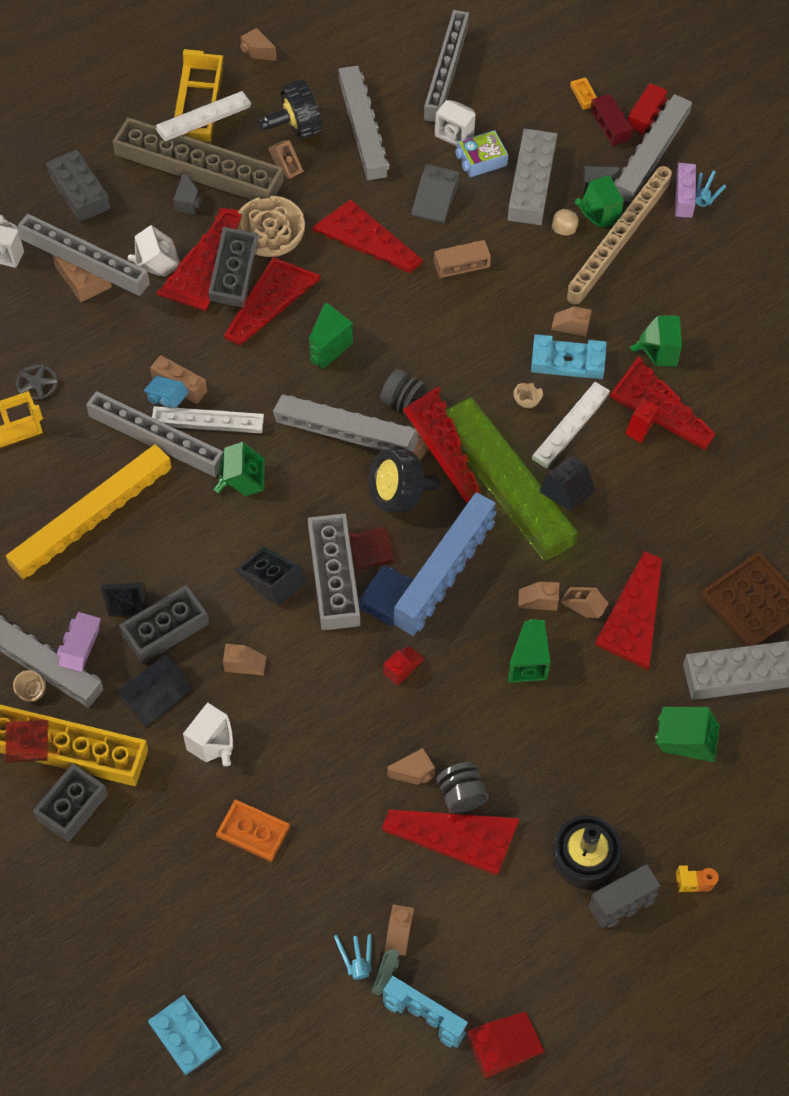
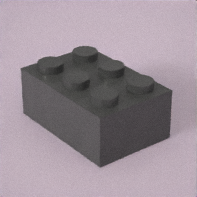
M72 764L33 810L37 821L69 843L108 796L104 784L75 764Z
M646 864L593 893L588 908L601 929L606 926L610 928L616 925L620 918L624 916L628 918L637 912L636 909L642 906L647 908L655 902L654 899L658 895L661 885Z

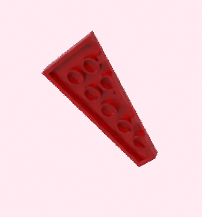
M351 199L312 227V231L317 234L320 232L331 240L334 238L341 241L347 247L364 254L369 253L375 256V259H383L390 262L392 266L410 273L422 264V259Z
M225 209L212 224L209 231L201 237L199 243L192 248L178 265L176 271L168 277L162 288H159L156 295L207 312L211 302L209 301L208 293L223 227L238 229L242 214Z
M273 257L246 299L245 308L241 307L224 334V338L242 345L321 279L320 275Z
M640 357L636 359L610 395V398L633 411L636 410L642 399L658 406L660 414L655 423L703 450L707 449L715 437V433L692 413V409L689 406H685L681 402V398L663 380H659L654 375V371L650 367L648 368Z
M437 386L404 408L403 411L460 495L468 503L476 492L481 494V490L474 473L468 468L466 462L469 460L467 455L462 453L460 448L462 446L461 440L452 418L448 417L445 408L447 406L445 401L441 400L439 395L441 391L439 386Z
M644 551L601 630L595 645L648 670L662 559Z
M389 810L381 831L498 876L520 818Z

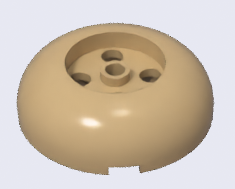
M270 196V198L260 199L259 197L246 203L238 212L242 214V219L237 230L258 233L259 235L256 255L263 257L284 255L293 250L304 235L305 221L302 211L295 203L283 197Z

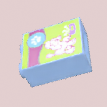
M495 130L457 142L456 156L461 160L463 170L467 171L469 177L496 170L508 164V153Z

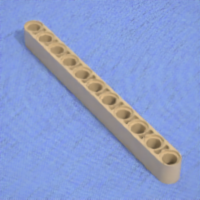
M662 166L655 171L571 281L567 294V300L570 303L579 304L582 302L666 191L672 174L668 167Z

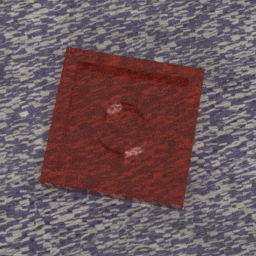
M386 527L349 534L350 546L357 570L394 562Z
M48 720L6 722V763L48 760Z

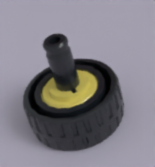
M297 80L282 86L280 95L284 109L258 120L262 131L289 122L300 140L322 132V121L316 101L304 80Z
M382 450L374 458L369 471L368 487L371 499L377 508L387 512L410 511L418 503L423 490L435 491L440 485V480L437 476L424 475L421 461L410 450Z
M583 815L569 819L557 831L553 841L552 862L555 870L561 878L575 887L586 889L604 885L616 874L621 863L623 848L620 836L610 823L596 816Z

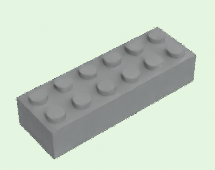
M531 129L523 130L509 203V221L542 225L557 133Z
M346 514L308 518V531L321 631L360 626V612Z
M789 641L686 654L683 667L691 700L789 687Z

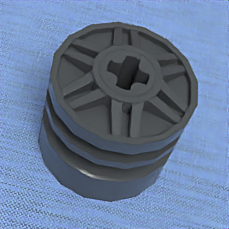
M398 368L387 379L380 395V401L390 408L396 406V410L399 413L402 412L403 415L407 416L403 409L425 395L427 384L424 381H419L416 377L410 380V374Z
M463 762L453 765L442 771L436 778L441 793L445 795L444 801L448 811L452 814L473 810L489 798L484 782L479 781L481 775L474 762Z

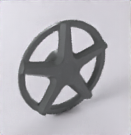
M45 364L32 365L21 370L16 380V387L20 394L31 388L37 391L39 397L31 396L33 400L49 396L57 386L55 372ZM32 369H39L35 376L26 372ZM44 371H49L54 379L43 378ZM23 376L29 383L20 388V380ZM54 384L53 388L44 395V385Z

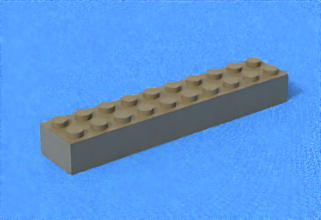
M128 117L113 140L116 156L180 177L183 174H187L192 181L250 200L259 197L260 199L270 198V196H276L284 182L282 167L183 135L164 141L157 132L156 126Z

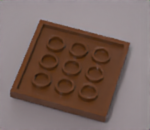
M759 551L700 592V596L746 646L761 645L789 625V583Z

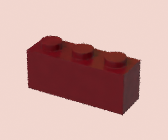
M610 94L592 99L590 111L610 144L615 146L630 141L633 128L627 122L624 112L619 109L617 101Z

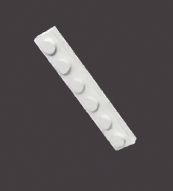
M241 91L157 124L156 130L163 140L167 141L250 108L251 102Z
M594 382L533 454L532 460L548 469L609 396L610 390Z
M154 406L152 418L176 428L262 433L264 414L175 409Z

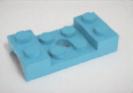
M535 334L531 372L603 380L607 342L588 340V344L552 340L553 336ZM564 357H571L573 360L566 361Z
M391 977L383 990L384 1006L394 1013L396 1011L402 1013L405 1007H408L407 1010L414 1016L419 1017L420 1015L427 1019L426 1022L434 1028L439 1027L438 1037L441 1038L440 1041L444 1045L458 1048L466 1034L464 1029L468 1022L396 977Z

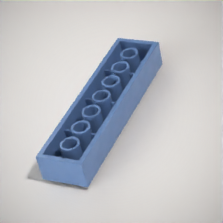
M477 492L473 495L395 605L394 626L412 636L417 631L420 632L423 629L427 616H432L437 602H441L445 597L446 589L453 586L457 573H461L464 570L466 560L473 557L476 546L482 544L487 530L490 531L493 528L496 515L495 502Z

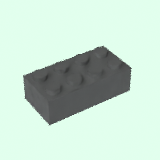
M77 149L46 163L50 179L79 222L111 209L108 194Z
M223 227L208 293L209 301L245 308L259 243L258 233Z
M185 585L119 624L122 637L141 664H144L209 625L207 612L188 586Z

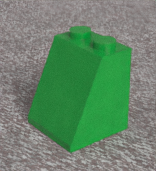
M328 303L324 304L309 337L310 361L321 369L328 366L353 344V323Z
M530 619L524 621L510 661L508 683L547 680L550 656L544 620Z
M662 707V713L658 717L659 732L655 735V742L661 751L715 762L720 725L709 707Z

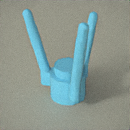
M715 171L712 172L705 188L702 190L700 188L703 173L699 174L695 194V202L699 206L711 205L713 200L726 188V185H723L711 197L709 187L716 173Z
M368 934L366 962L364 958H361L358 937H353L356 959L352 961V965L338 935H335L334 938L347 966L348 975H352L355 980L369 977V972L372 971V935Z

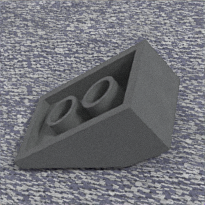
M426 164L411 216L444 224L459 186V172Z

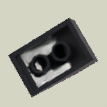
M266 547L261 548L236 569L260 594L278 606L306 583L300 565Z
M145 583L101 585L108 616L138 614L147 608Z

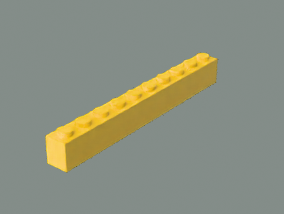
M154 444L8 553L6 558L10 567L22 579L33 575L39 567L47 564L52 557L62 553L68 545L78 541L84 533L95 528L96 524L101 520L107 519L113 511L123 507L129 499L136 497L141 490L152 485L158 477L168 473L171 468L170 458Z

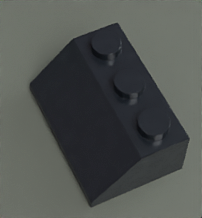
M571 456L547 473L539 492L567 510L572 511L593 495L596 490L587 465L583 464L580 459Z
M163 655L118 690L121 702L145 728L192 692L191 687L178 667L166 655Z

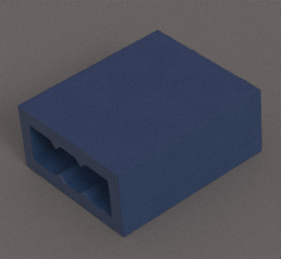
M383 565L359 598V609L392 627L394 624V607L413 579L399 574L392 567Z

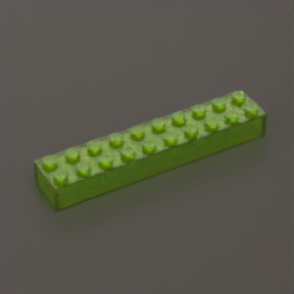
M469 397L447 409L446 413L453 420L462 443L460 448L463 455H467L468 463L545 562L576 544L578 532L553 500L539 492L541 489L539 482L474 399Z

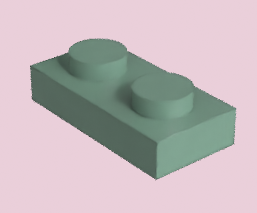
M394 949L385 952L371 991L378 996L383 994V990L391 979L393 971H396L399 965V959L397 958L400 952Z

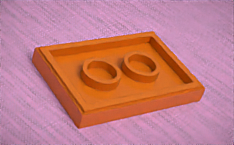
M235 799L219 827L216 837L272 862L290 828V824Z

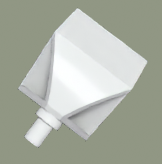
M446 100L436 112L435 136L456 147L458 141L474 137L476 115L474 110L461 103Z
M0 215V264L17 268L24 253L19 230L15 224L8 222L3 215Z
M152 225L135 236V255L130 254L128 256L129 261L134 262V264L151 274L162 277L168 276L177 269L180 260L173 239Z
M207 703L183 733L186 750L205 762L222 757L223 766L231 765L230 755L233 750V735L230 721L225 713Z

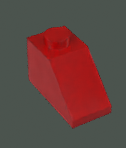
M642 399L632 415L625 435L641 444L660 414L659 407Z
M410 646L397 650L383 664V674L398 686L424 661V657Z

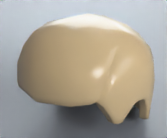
M569 209L557 211L552 220V229L560 235L568 236L574 234L579 222L576 213Z
M521 383L516 386L513 396L520 406L528 409L535 407L543 397L542 388L536 389L534 383Z
M32 670L22 671L13 682L15 694L26 702L38 701L43 697L46 690L43 677Z

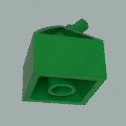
M610 175L591 180L583 199L577 198L575 200V204L579 206L582 213L599 228L616 224L621 217L624 203Z
M657 316L642 333L640 340L631 346L632 352L644 350L655 366L677 367L682 348L680 316Z
M244 442L224 448L219 471L220 478L217 480L219 482L213 490L219 494L229 484L245 497L264 491L265 458Z

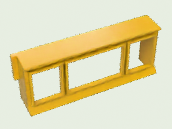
M184 49L183 70L174 118L183 115L188 87L214 89L211 103L218 101L223 73V56L204 54V51ZM191 68L216 71L215 83L189 81ZM215 122L207 124V128H197L182 135L211 144Z
M29 391L0 401V412L4 421V425L0 426V448L43 433L40 421L43 420L39 405H34ZM27 402L31 415L10 422L6 409Z

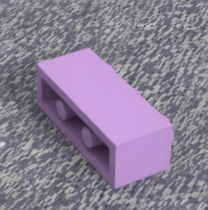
M679 163L676 173L675 216L692 218L695 208L696 164Z
M78 612L76 618L71 619L69 625L70 632L65 633L63 638L64 645H60L57 652V657H60L58 666L82 672L99 633L101 618Z

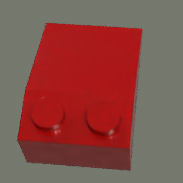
M526 1011L486 1023L467 1032L466 1039L485 1079L545 1052Z

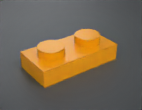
M587 78L571 81L570 87L582 109L591 108L592 99L597 98Z

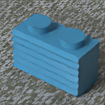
M155 376L153 381L149 383V386L144 389L148 396L147 399L152 404L159 403L167 408L174 407L175 409L189 393L183 382Z

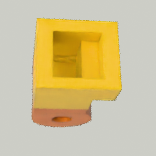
M679 866L676 871L678 892L710 891L718 881V873L712 868H705L702 871H688V866Z

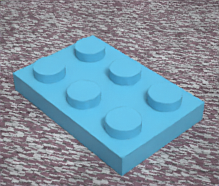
M184 995L148 1020L149 1025L185 1076L222 1049Z

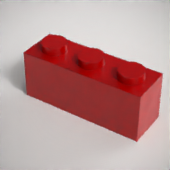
M649 83L628 116L627 122L632 125L633 131L645 135L647 130H650L661 108L665 107L668 100L666 97L668 90Z

